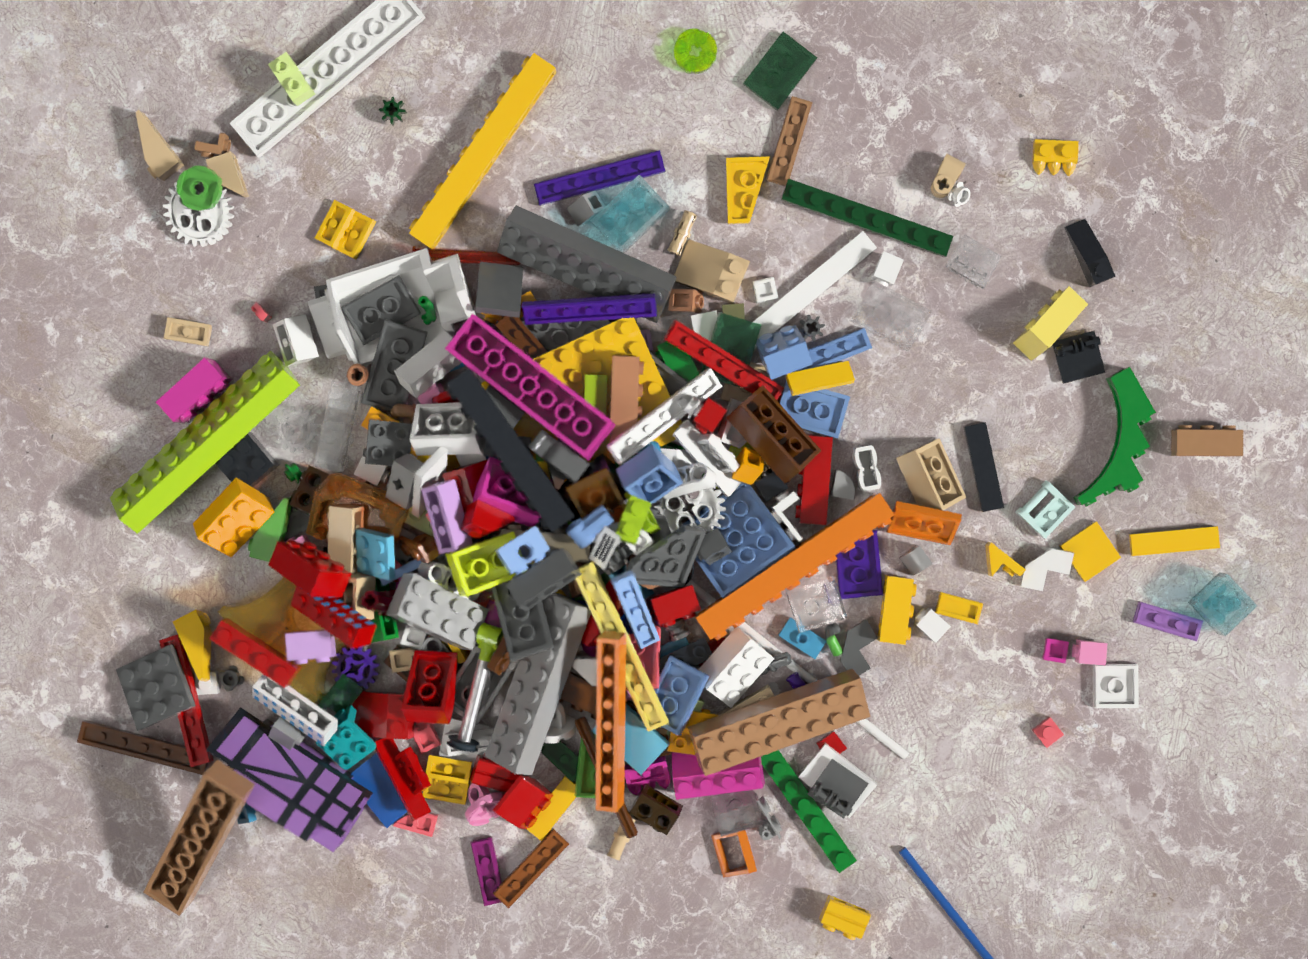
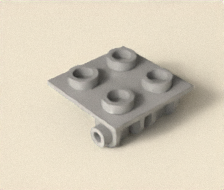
M755 793L756 801L766 816V819L758 824L760 837L763 840H769L777 835L781 839L780 831H782L778 819L775 815L770 816L769 812L771 810L763 796L759 798L758 794Z

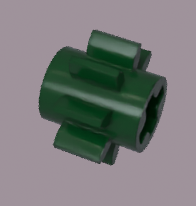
M394 97L388 102L382 100L384 106L379 108V111L385 114L382 120L385 122L389 119L392 126H394L395 121L403 122L402 114H407L405 109H401L404 105L403 101L401 100L396 103ZM393 107H395L397 111L391 115L388 111H392Z

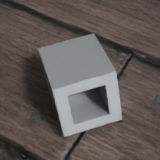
M596 190L582 195L567 207L578 227L597 217L607 209Z
M835 470L830 496L854 500L855 487L847 474Z
M919 545L914 546L899 557L912 576L933 564Z

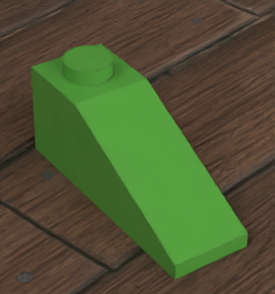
M291 497L284 498L272 516L250 539L248 545L249 557L269 562L277 541L284 542L292 511V506L289 505Z

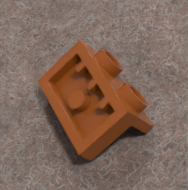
M426 533L420 534L413 540L404 536L398 538L402 544L400 546L402 552L407 557H413L416 561L420 560L428 564L440 555L435 537Z

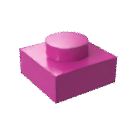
M1046 638L1042 659L1066 664L1069 642Z

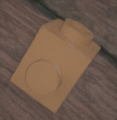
M220 132L218 145L196 141L194 150L201 153V157L209 159L229 152L231 140H229L228 135Z

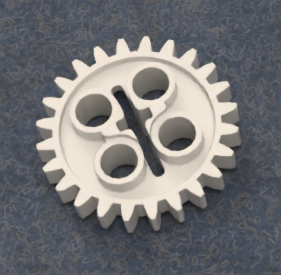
M201 182L200 185H195L198 195H200L199 192L204 191L203 183ZM171 187L168 189L172 195L164 197L169 203L163 205L164 208L168 209V212L164 213L163 216L170 217L166 225L173 224L174 227L171 229V233L178 231L177 239L185 237V244L192 241L194 247L199 245V243L202 247H205L208 243L213 245L216 243V240H222V235L229 233L225 227L229 228L233 225L228 219L234 218V215L229 213V210L233 209L234 206L227 204L231 197H224L226 189L222 190L221 198L215 207L204 211L192 210L186 207L181 202L182 200L176 188ZM185 215L189 217L190 225L186 223ZM206 219L211 222V228L206 226Z
M716 484L710 488L699 490V495L695 499L690 498V493L685 494L687 502L694 506L692 511L700 522L698 526L705 529V535L713 531L714 526L721 527L717 522L718 519H725V517L720 515L721 511L726 510L725 507L720 506L725 499L718 498L722 491H714ZM681 496L657 500L660 502V505L654 507L660 510V514L666 517L671 533L681 527V521L684 518L690 519V526H697L693 515L686 511L688 506ZM674 499H679V508L672 510L671 502ZM708 507L710 510L709 515L706 518H701V509Z

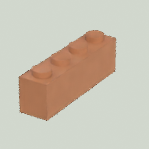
M613 356L610 420L616 426L610 432V443L636 424L637 419H642V406H638V397L643 396V384H639V375H643L644 361H639L640 357Z

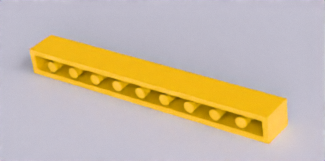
M533 53L531 57L527 56L521 65L523 69L519 75L515 74L509 82L510 88L506 93L502 92L496 101L498 105L494 111L490 110L484 118L485 124L481 129L477 128L471 137L472 143L469 147L465 146L459 154L460 160L456 165L453 164L446 174L448 177L445 182H440L434 190L436 195L431 201L428 200L422 208L423 213L420 218H415L411 223L409 234L431 250L436 248L557 73L553 65L537 54Z

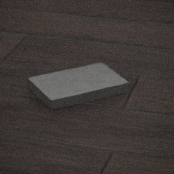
M480 261L475 312L519 318L523 267Z
M399 275L341 307L363 345L380 337L385 319L404 324L421 314Z

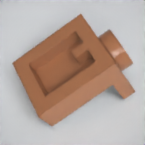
M672 289L669 296L668 311L701 314L704 306L703 292L690 289Z

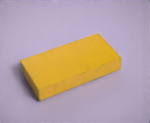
M940 592L935 613L978 625L983 603Z

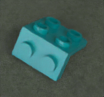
M352 705L345 710L340 709L334 715V718L338 720L337 731L323 747L318 742H315L344 770H348L376 749V743L354 723L357 710Z

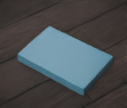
M625 703V761L641 775L667 748L670 742L655 729L648 732L641 716ZM596 726L592 730L594 734H596Z

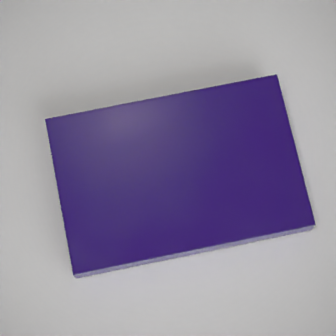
M872 530L874 534L866 540L854 542L855 547L846 553L839 552L835 555L837 557L836 570L839 599L883 595L877 530Z

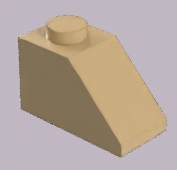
M230 151L206 159L207 167L220 176L223 187L245 198L249 197L235 154Z

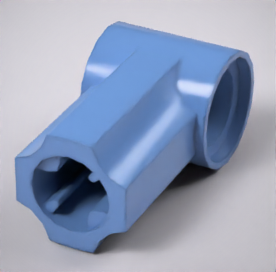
M600 505L585 518L575 520L568 526L566 532L581 549L588 546L595 539L596 534L614 520L609 512Z

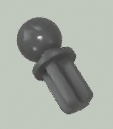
M788 652L774 656L770 654L775 659L760 675L767 674L770 669L775 672L777 668L791 664V655Z

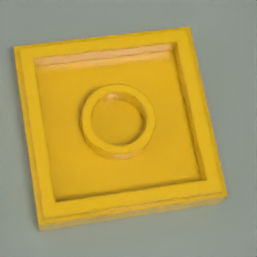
M1097 521L1059 545L1062 550L1074 552L1072 566L1083 582L1088 581L1121 558Z

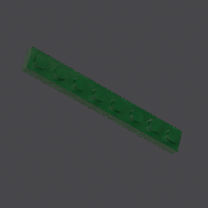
M792 179L787 180L781 201L942 257H947L953 236Z

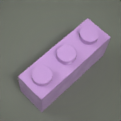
M455 479L439 482L421 489L439 554L454 552L473 544L471 536L461 530L464 511Z

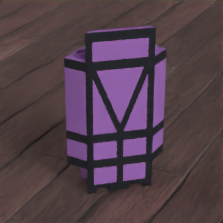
M240 707L207 747L206 751L255 784L246 801L248 805L305 842L312 838L334 852L344 842L373 793L352 780L354 776L351 775V772L344 770L337 763L303 741L299 746L295 744L291 750L268 737L274 723L269 719L261 721Z

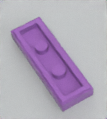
M1138 601L1132 621L1193 641L1198 640L1203 620Z

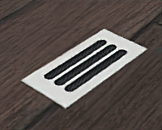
M604 526L589 559L605 570L621 537Z

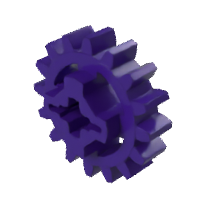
M364 646L358 647V649L350 648V650L344 647L342 648L344 654H336L339 660L332 661V664L337 666L336 669L332 670V673H337L338 675L334 679L335 681H342L341 688L347 685L349 692L354 687H356L357 692H360L362 686L365 689L370 687L368 682L373 684L376 682L373 675L378 676L380 674L379 671L375 670L376 667L380 666V663L374 662L378 656L370 655L371 648L364 651ZM354 654H360V655L364 656L365 658H364V659L357 658ZM345 659L346 667L345 670L342 671V664ZM364 663L358 671L348 673L354 665ZM370 665V672L367 677L365 672L367 666ZM347 677L355 678L357 682H352Z

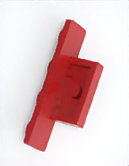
M382 738L376 741L375 751L412 821L429 814L431 809L422 791L430 787L431 784L428 775L423 771L418 757L412 748L408 747L400 752L394 739Z

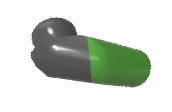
M833 622L831 625L828 624L826 626L825 634L827 645L832 655L836 657L841 655L843 650L835 634L840 633V627L836 622Z

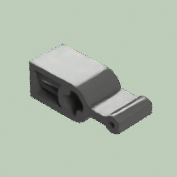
M543 429L528 447L573 484L589 466L586 461L564 444L555 440Z

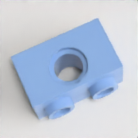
M535 526L498 548L495 552L508 573L515 572L518 575L528 568L527 563L532 560L537 563L547 556L545 552L550 550ZM522 545L529 549V555L526 558H521L518 554V549Z

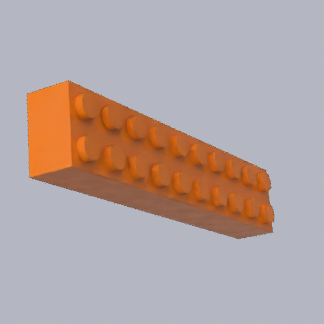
M874 493L797 545L793 551L724 599L722 597L697 613V616H695L696 620L710 640L713 638L716 641L727 634L726 629L731 626L736 628L746 621L744 619L745 616L750 613L754 616L763 610L764 607L762 605L767 601L773 603L782 597L781 592L786 588L787 590L794 589L801 584L799 581L804 576L810 578L819 571L817 567L822 564L827 566L837 559L835 555L839 552L846 553L855 547L854 542L857 540L864 541L874 534L873 529L876 527L883 528L891 523L892 520L890 518L895 514L882 495Z

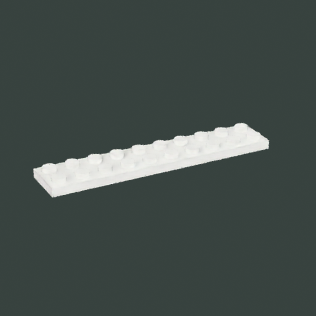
M375 0L297 66L315 92L314 96L297 106L281 83L278 82L231 121V126L257 157L260 158L426 17L412 0Z

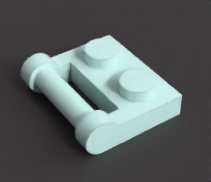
M1047 480L1041 484L1040 490L1022 508L1019 507L1016 510V513L1044 539L1075 508ZM1050 493L1053 498L1032 518L1029 513Z

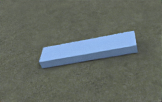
M632 570L612 578V584L639 648L643 649L660 641Z

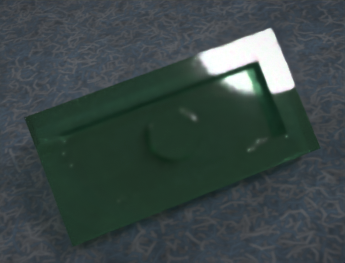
M342 674L320 699L317 706L323 710L329 707L336 713L340 709L345 710L362 693L363 688L345 674Z

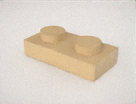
M167 317L164 339L209 347L212 325Z

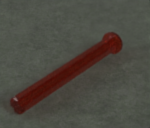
M413 246L412 252L422 250L416 249V246ZM427 249L432 261L458 253L460 263L521 264L497 252Z

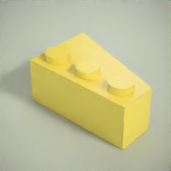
M1070 286L1063 291L1060 289L1056 291L1050 298L1052 302L1049 305L1046 303L1037 312L1039 316L1036 319H1031L1024 327L1025 330L1013 342L1031 361L1049 349L1088 305Z

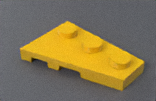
M770 156L726 158L728 225L750 224Z

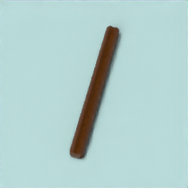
M580 717L575 720V725L596 769V738L586 717ZM624 802L616 816L626 838L629 839L635 837L638 831Z

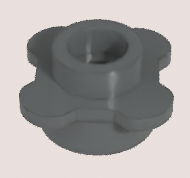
M234 665L230 666L227 671L218 674V679L221 680L226 691H232L236 685L244 683V677L240 676L238 668Z

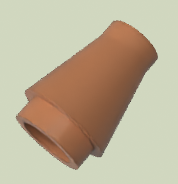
M354 364L347 371V379L352 385L360 386L368 380V370L361 364ZM362 372L363 376L359 380L358 375Z

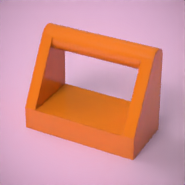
M744 825L711 835L723 878L757 872ZM738 836L746 865L730 870L721 838Z

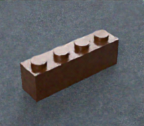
M570 671L559 702L563 703L565 700L572 704L571 708L581 713L585 710L591 713V718L596 720L597 686H592L585 678ZM630 700L625 702L635 712H637V708L634 702Z

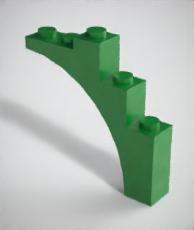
M1130 367L1124 368L1106 378L1116 407L1117 430L1115 442L1109 459L1097 478L1086 489L1073 497L1077 505L1084 504L1087 507L1097 501L1096 497L1104 494L1106 496L1116 491L1115 486H1117L1119 491L1127 490L1128 493L1140 487L1138 483L1144 481L1131 457L1136 459L1146 453L1145 449L1150 447L1137 423L1143 425L1152 420L1150 416L1155 414L1156 411Z

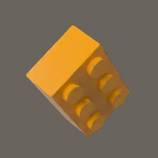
M235 478L193 522V527L197 539L232 558L272 516L274 509L268 496L240 479Z

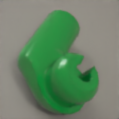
M421 296L418 299V304L426 312L421 316V319L426 325H430L437 318L434 304L426 296Z

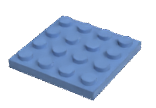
M741 482L731 496L726 497L723 494L719 497L725 499L720 504V506L726 508L725 511L720 512V515L725 517V519H718L717 522L721 525L720 528L713 527V529H719L732 552L711 565L705 560L701 561L698 556L695 558L723 599L796 548L751 485ZM708 507L700 511L701 518H706L709 515L710 510ZM694 515L693 517L695 519L696 525L698 526L700 525V522L698 518ZM690 519L683 523V525L690 526Z

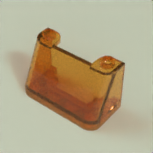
M333 473L314 492L306 534L318 540L327 539L329 531V521L327 518L329 506L340 503L364 506L363 528L394 536L395 551L410 508L405 510L386 498L387 492L344 474Z

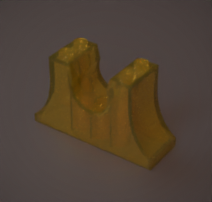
M285 577L259 599L246 604H228L218 611L224 619L229 618L285 656H287L285 634L302 631L295 623V608L290 606L296 585ZM335 637L337 654L345 644ZM335 656L330 657L328 662H316V659H308V663L299 664L302 667L290 685L298 693L316 704L326 695V676Z

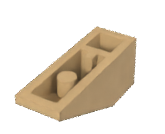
M138 110L135 113L144 159L149 165L147 170L155 179L158 177L165 181L181 169L184 164L149 118L142 111Z

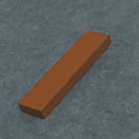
M553 828L493 891V895L509 909L569 843Z

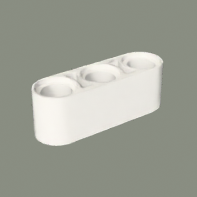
M695 463L677 468L681 479L685 478L683 484L662 498L670 499L710 488L716 482V474L703 463Z
M433 560L428 564L421 562L418 568L421 577L459 595L450 568ZM480 592L462 597L474 601L478 598Z

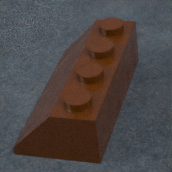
M763 385L726 417L784 483H787L821 452V449Z

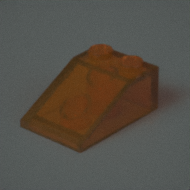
M607 468L566 487L582 519L602 505L614 521L612 523H620L627 504Z

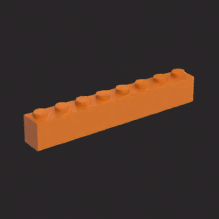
M604 631L597 638L596 810L616 813L624 804L625 632Z

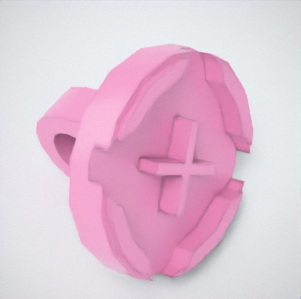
M471 784L468 788V799L471 805L465 812V818L469 824L481 826L490 822L489 818L493 816L498 818L499 815L493 811V808L504 795L496 792L490 794L487 787Z

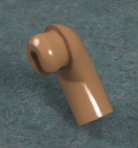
M399 403L393 406L390 414L395 419L398 417L408 418L411 424H413L415 409L411 405Z

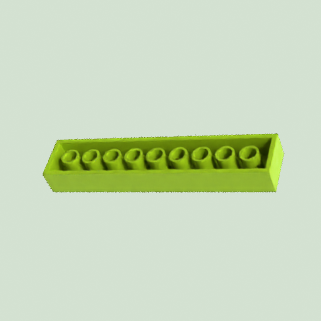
M271 350L260 357L258 362L251 369L246 370L237 382L230 385L218 399L213 400L203 413L198 414L191 424L179 431L170 443L165 444L157 455L149 459L137 473L130 476L122 487L117 488L109 498L119 520L137 534L300 386L289 367L285 366V363Z

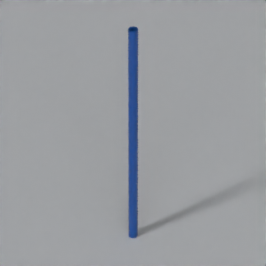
M902 848L899 854L983 959H994L907 848Z

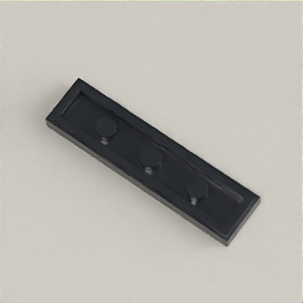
M986 422L965 426L963 428L981 512L1004 508Z

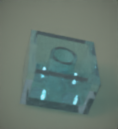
M1220 572L1188 602L1217 634L1223 636L1229 634L1257 607V604L1228 574Z

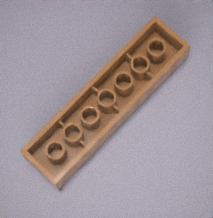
M849 669L688 727L698 765L703 774L707 776L871 716L861 678L853 669Z
M217 760L204 773L143 893L180 916L194 900L255 784Z

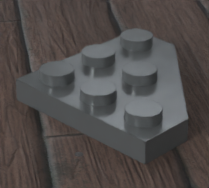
M681 526L629 561L626 572L632 570L637 584L684 587L705 536V529L699 526Z

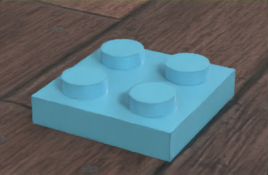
M366 528L356 529L357 572L388 581L395 579L394 536Z

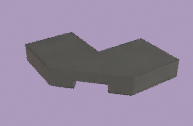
M866 619L847 630L843 653L840 659L846 670L853 669L858 676L871 669L860 649L878 639Z

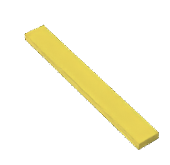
M592 561L578 567L582 575L576 578V582L601 634L604 631L626 633V687L647 731L649 732L668 724L669 720L594 562Z

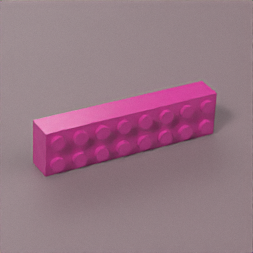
M473 313L445 348L455 358L588 461L616 426L612 420Z

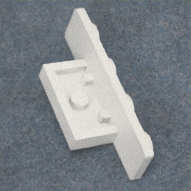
M684 420L673 433V436L696 463H703L715 472L716 486L726 497L731 496L741 484V481L732 479V472H735L740 466L735 460L734 454L722 445V441L718 436L714 434L701 435L689 420Z

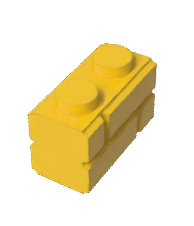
M828 895L819 920L823 924L822 927L826 930L834 932L837 929L842 931V935L846 938L855 940L856 937L862 939L871 914L866 909Z

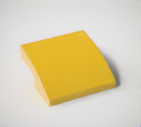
M334 200L315 239L357 260L376 221Z
M429 755L426 774L431 786L423 791L424 798L466 805L472 762Z

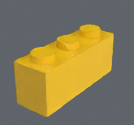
M885 575L877 637L879 642L906 645V640H910L911 627H908L909 618H913L914 605H911L912 596L915 597L917 584L914 583V579Z

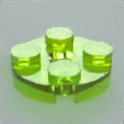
M696 28L688 29L681 33L675 42L674 59L677 65L688 74L703 73L710 69L716 61V42L708 32ZM692 46L701 48L699 56L690 55L689 52L692 51Z

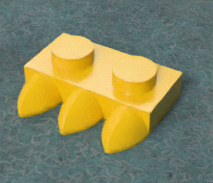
M1035 139L1033 141L1032 158L1035 172L1040 175L1047 163L1050 173L1055 175L1062 164L1064 172L1067 176H1070L1078 163L1079 141Z

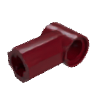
M366 591L365 595L361 598V604L368 611L378 612L379 616H388L386 614L396 591Z

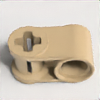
M946 154L931 184L932 195L936 198L946 197L961 175L966 163ZM941 183L945 184L943 190L939 189Z

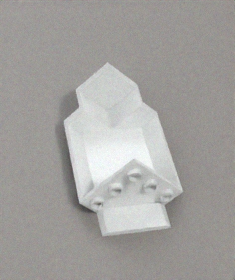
M427 248L327 279L328 289L324 290L325 296L308 301L327 358L331 359L346 354L348 360L353 361L354 364L366 366L373 363L380 337L363 345L341 307L398 275L421 312L420 315L405 322L404 325L428 332L424 347L444 331L454 337L456 333L453 323L468 319L472 313L476 315L475 304L471 298L470 289L465 274H463L458 253L432 261ZM421 296H426L434 304L437 318L430 325H426L421 319V316L426 313L418 304V299Z

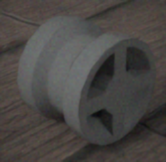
M678 618L675 620L676 624L665 627V630L670 634V642L690 635L689 630L685 628L684 619Z

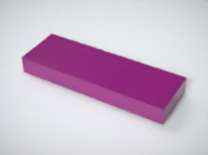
M493 837L473 840L470 843L483 904L488 906L502 903L493 895V891L502 883Z

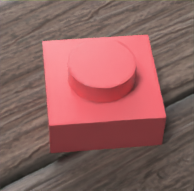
M1047 717L1032 729L1046 748L1064 735L1051 717Z

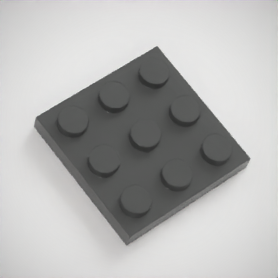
M168 645L116 669L137 731L196 706L174 645Z

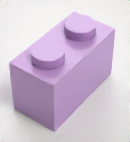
M324 629L285 634L287 661L294 660V664L308 663V659H316V662H328L330 657L336 656L335 637Z

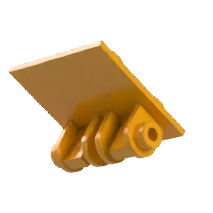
M702 709L701 712L692 711L681 736L670 732V744L667 751L695 755L688 727L718 715L710 714L708 709Z

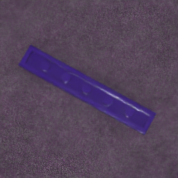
M658 150L535 183L534 187L539 206L587 194L595 190L598 191L665 173L666 171L661 152Z
M655 294L522 302L525 325L657 317Z

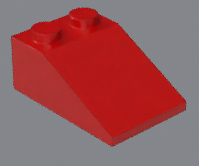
M414 651L401 706L407 721L450 724L455 700L457 653Z
M351 691L350 705L357 710L354 723L369 737L407 740L414 738V722L407 721L401 710L404 693Z

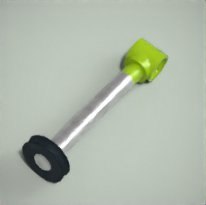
M482 623L478 629L476 643L479 644L478 648L481 650L459 735H449L450 741L446 742L452 748L466 752L478 751L476 746L480 745V743L471 738L489 669L486 667L504 636L502 628Z

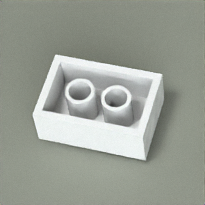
M461 403L416 404L410 441L417 456L433 455L441 446L448 449V455L481 454L484 436L480 438L473 429V426L476 424L471 417L466 419L459 409L462 407Z
M736 627L699 670L709 675L705 688L731 708L775 658L739 627Z

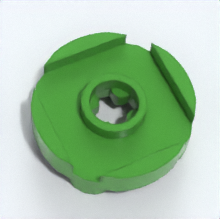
M193 166L181 173L177 181L176 190L178 195H180L181 202L186 207L198 211L213 209L222 195V179L215 171L208 167ZM201 182L203 183L204 191L198 195L195 185H200Z

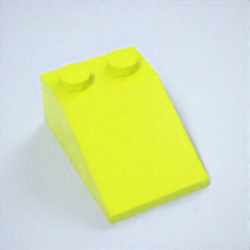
M514 531L445 554L459 596H470L507 582L516 575L515 572L508 573L495 550L516 538ZM519 548L518 554L521 558H523Z

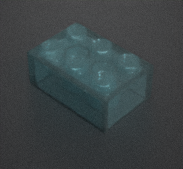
M638 175L591 221L618 251L625 253L670 210V206Z

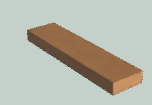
M791 96L766 181L786 186L787 180L791 176L812 102Z

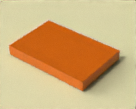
M896 501L893 509L895 515L890 518L892 522L887 525V532L951 545L960 525L962 514Z

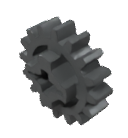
M618 544L605 570L597 564L595 565L599 575L605 571L609 576L628 564L630 561L628 556L634 552L627 545L621 548Z

